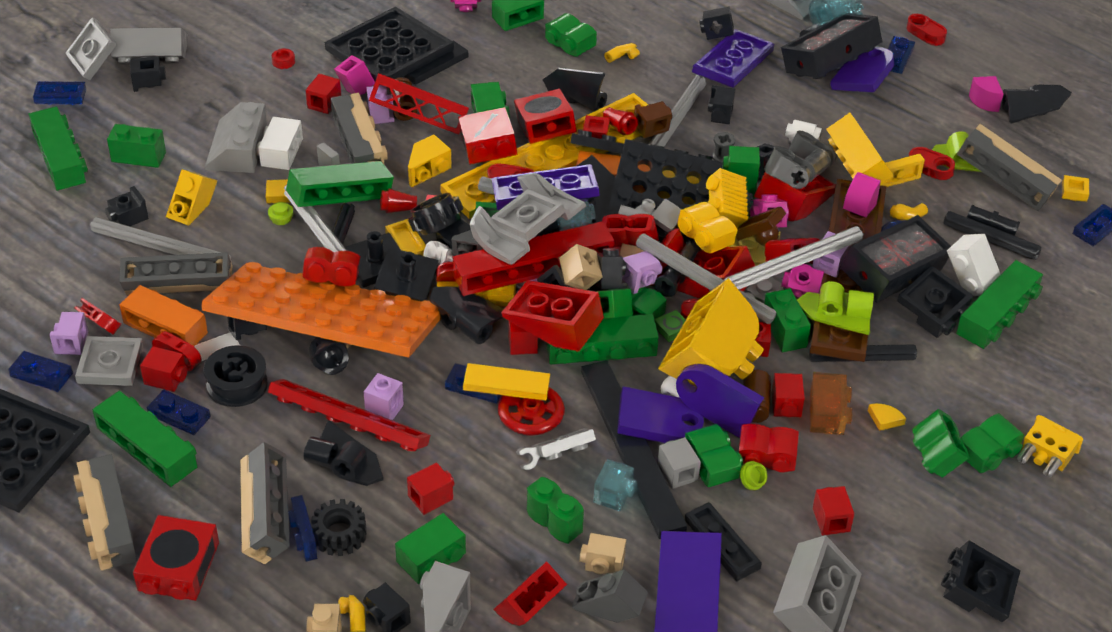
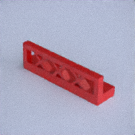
M378 73L368 100L458 135L460 134L459 122L456 128L448 126L443 115L454 112L464 116L467 115L469 110L467 106ZM379 85L390 88L393 98L386 101L375 98ZM393 89L401 92L402 94L396 96ZM406 94L412 96L416 106L408 110L403 109L397 98ZM416 98L425 102L418 104ZM395 100L397 106L390 104L388 102ZM428 103L433 104L439 114L432 118L424 117L420 107ZM439 107L444 108L447 111L441 113ZM418 108L420 115L411 111ZM440 117L443 123L435 121L434 119Z

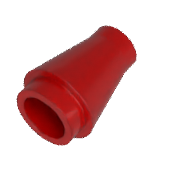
M611 107L606 108L603 112V117L610 118V125L621 135H631L637 129L638 119L632 112L616 110Z
M389 188L387 191H381V211H386V213L409 211L417 206V196L409 195Z

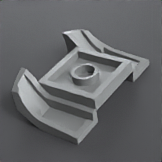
M540 174L522 175L517 177L523 193L492 217L479 206L470 221V228L473 238L488 254L512 265L530 251L529 240L536 237L538 233L555 222L557 218L571 219L586 207L585 202L559 190Z

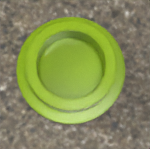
M283 202L275 203L268 209V216L276 225L288 224L294 214L293 207Z
M755 461L746 462L740 471L742 484L748 490L760 489L767 481L766 468Z

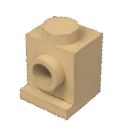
M591 533L588 545L582 544L580 562L585 563L586 571H592L597 574L620 571L623 569L625 560L626 539Z
M314 604L313 616L307 617V632H341L340 604Z

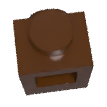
M663 101L641 107L640 104L635 105L634 115L638 119L637 130L643 138L669 131L672 111Z

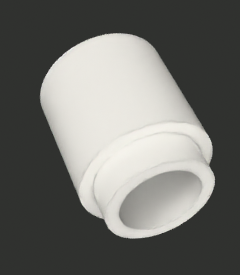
M794 119L793 124L788 123L785 137L789 138L788 143L792 142L799 130L813 135L818 140L821 138L822 128L817 127L816 124Z

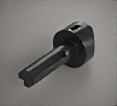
M316 337L311 342L309 353L311 361L316 368L327 374L336 375L347 367L349 358L345 343Z

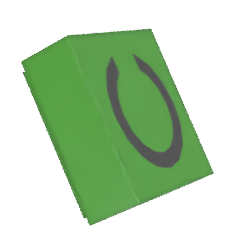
M677 310L654 319L657 330L668 342L675 340L686 321Z

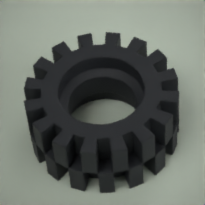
M335 499L330 500V506H327L326 503L321 504V510L316 509L314 516L311 518L314 544L316 547L319 546L321 552L327 549L328 555L333 556L334 551H337L338 556H343V551L346 550L349 555L353 553V547L358 550L361 547V542L364 543L366 540L365 514L359 505L355 507V502L350 501L347 505L345 499H340L339 504L335 503ZM337 523L350 525L347 530L341 532L328 530L331 525Z

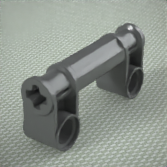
M799 130L788 149L775 146L764 170L770 176L780 179L793 188L801 189L828 169L829 166L833 165L837 155L831 146L816 139L813 135Z

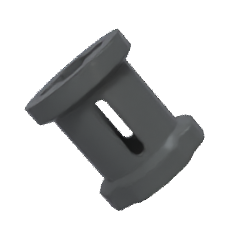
M728 132L717 133L714 136L715 150L712 152L714 161L723 162V156H728L729 146L735 145L734 135Z

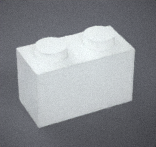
M272 117L269 126H266L264 129L262 141L258 142L256 148L257 156H260L261 166L290 170L303 140L301 120Z
M985 234L963 235L947 250L961 287L972 295H981L1001 275Z

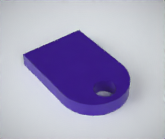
M874 47V50L859 55L858 59L846 62L830 81L831 89L875 92L894 67L893 53L886 48Z
M693 364L686 367L676 381L677 393L687 407L739 438L742 425L752 423L764 399L763 396L705 364ZM687 379L693 381L696 386L691 385Z
M622 387L618 434L666 443L684 438L687 432L703 428V415L691 410L679 397ZM683 421L691 422L694 426L687 425Z

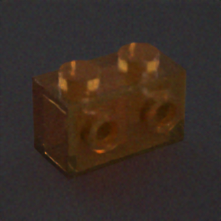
M813 372L810 387V432L844 435L846 424H851L852 407H847V403L851 402L852 387L847 386V375Z

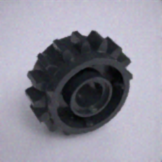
M451 193L440 194L411 209L412 217L408 218V222L413 232L420 231L421 235H428L458 221L461 218L460 211L463 210V205L458 196L452 197Z

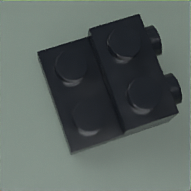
M931 265L899 294L897 301L918 316L916 321L918 325L938 338L942 333L947 336L956 326L955 321L970 307L974 295Z
M970 540L962 547L953 549L948 558V563L952 565V568L944 575L941 586L946 588L943 597L968 612L977 607L1000 622L1009 618L1021 570Z

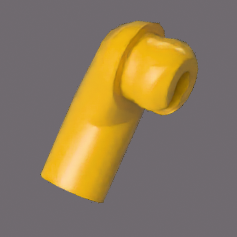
M629 43L616 46L607 51L604 57L607 62L611 63L626 54L629 59H634L640 54V51L636 48V44Z
M923 203L914 208L904 204L893 205L890 208L891 217L901 222L917 215L923 217L928 213V208Z
M354 595L340 597L338 604H340L341 614L349 613L350 632H366L365 608Z

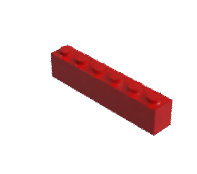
M602 221L534 237L528 241L530 251L512 265L488 254L484 249L452 256L454 278L463 296L527 280L538 279L554 265L561 267L559 258L576 244L595 250L597 253H603L604 248H614V239Z

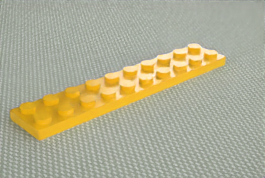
M632 93L588 115L603 117V112L608 107L634 114L635 105L640 104L641 107H644L648 104L635 93ZM586 116L575 120L577 132L578 129L583 130ZM609 124L608 135L617 137L616 142L625 143V139L633 140L641 136L637 129L631 135H621ZM572 133L532 144L527 143L517 148L518 155L491 160L441 184L440 191L442 194L451 193L452 197L458 196L463 205L461 212L471 219L475 213L476 202L496 203L493 194L478 190L481 177H488L487 170L493 164L514 165L537 172L574 167L577 164L579 151L602 154L608 151L570 143Z

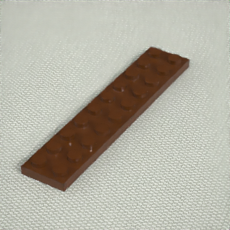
M837 179L829 232L837 234L858 226L863 232L862 241L880 233L886 186L880 185L876 206L867 217H863L843 209L845 197L852 181ZM841 268L837 277L823 273L821 286L826 282H837L844 287V292L849 293V290L863 291ZM815 321L810 353L864 362L868 335Z

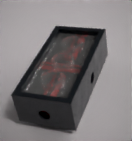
M843 13L782 46L781 51L786 73L796 74L798 77L809 76L813 79H821L828 72L842 68V65L846 62L858 59V56L862 53L874 50L875 46L883 42L878 16Z
M917 215L852 245L840 268L864 292L874 293L873 300L877 303L907 288L931 265L941 271L949 259L947 250L951 245Z

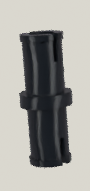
M971 205L967 218L1014 236L1020 225L1019 221L1003 217L997 211L992 213L974 205Z

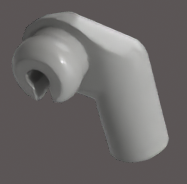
M644 199L642 205L635 209L621 205L618 214L626 216L635 214L652 215L655 211V202L651 199Z

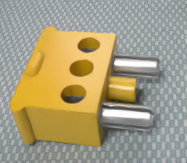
M1037 415L1034 425L1024 437L1022 451L1018 455L1017 460L1019 462L1022 460L1024 464L1032 455L1035 457L1033 459L1035 464L1039 466L1044 462L1048 464L1043 470V474L1045 476L1048 474L1047 477H1052L1057 469L1063 471L1074 454L1080 452L1083 438L1069 429Z

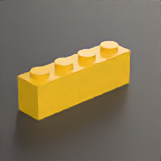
M851 112L826 129L831 136L828 139L829 143L843 162L852 179L857 172L881 180L880 185H882L894 176Z

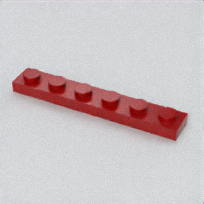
M286 379L270 382L268 393L276 395L278 401L288 404L294 402L301 405V409L306 412H320L326 415L325 418L327 420L338 423L343 421L350 424V428L355 431H369L374 433L375 438L381 441H395L400 443V447L407 451H416L428 446L431 435Z

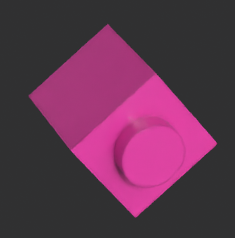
M353 55L334 68L345 90L351 94L359 93L363 95L367 92V87L375 84L364 61Z

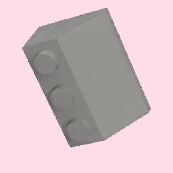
M182 28L110 29V35L117 43L111 52V57L118 60V63L128 64L130 59L159 57V59H165L166 63H178L179 59H185L188 34Z
M240 102L219 120L205 164V170L255 172L259 158L256 153L257 144L259 141H262L264 129L267 126L265 104Z
M826 535L797 544L773 613L791 632H844L862 573Z

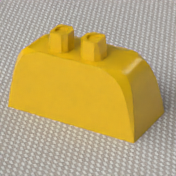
M729 278L695 303L658 370L676 379L686 367L693 364L711 366L728 377L734 372L741 380L752 373L755 367L752 362L758 359L764 350L755 341L759 333V320L750 303ZM687 379L691 385L696 386L693 381Z

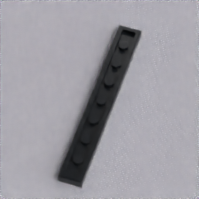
M608 360L581 366L583 378L658 538L661 539V531L687 532V524L646 439L617 433L622 389Z

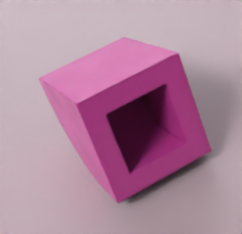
M996 76L973 77L969 93L971 101L983 110L999 112L1004 93Z
M857 172L847 191L843 209L867 217L877 204L881 180Z

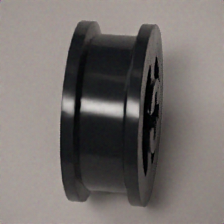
M240 345L224 347L211 354L205 362L206 390L209 397L218 404L229 407L249 405L261 398L267 389L268 381L265 359L261 353L253 348Z

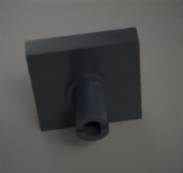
M373 231L367 234V240L345 247L347 251L361 256L357 279L363 288L376 283L388 247L401 250L390 233L381 235L380 232Z
M388 247L374 289L382 290L387 295H406L412 300L427 301L439 260Z

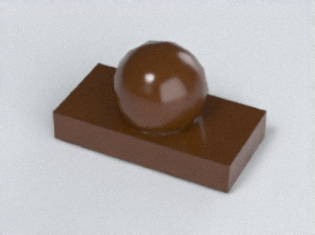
M777 207L748 218L747 221L737 228V240L739 241L754 235L756 242L762 246H765L770 240H778L779 230L776 225L786 215V212L782 207Z

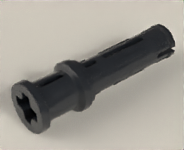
M689 238L679 254L693 262L702 249L696 244L694 239ZM666 265L663 270L664 274L659 276L654 284L657 292H660L665 297H672L676 294L678 285L683 283L687 276Z

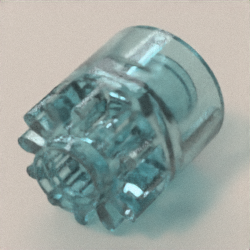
M812 0L809 4V16L813 25L816 23L823 25L843 13L863 15L860 10L864 9L861 0Z

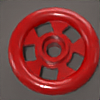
M549 387L547 399L550 402L544 404L542 400L520 399L519 397L502 395L498 403V414L502 423L510 430L522 435L534 436L545 434L556 428L563 419L565 406L561 396ZM509 406H517V412L510 413ZM545 412L552 414L548 420L542 418ZM523 418V419L528 420V421H533V423H532V424L521 423V419Z

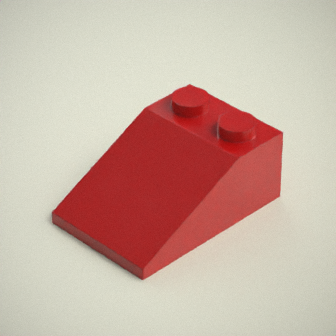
M765 172L754 197L762 199L764 194L777 195L778 199L787 202L789 210L787 220L794 222L809 216L834 195L836 184L818 175L805 187L796 189Z
M747 246L726 247L713 253L701 250L693 261L723 280L755 266ZM686 277L684 282L678 285L677 291L701 299L711 290Z
M530 280L524 283L501 312L503 318L552 346L574 351L582 349L604 319L598 292Z

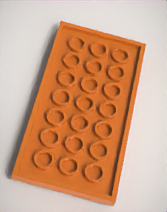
M256 262L245 263L229 279L204 298L201 310L408 358L440 321L438 307L430 301L412 300L406 295H387L382 290L362 289L356 284L352 286H339L330 281L312 282L303 278V273L294 274L277 267L267 268Z

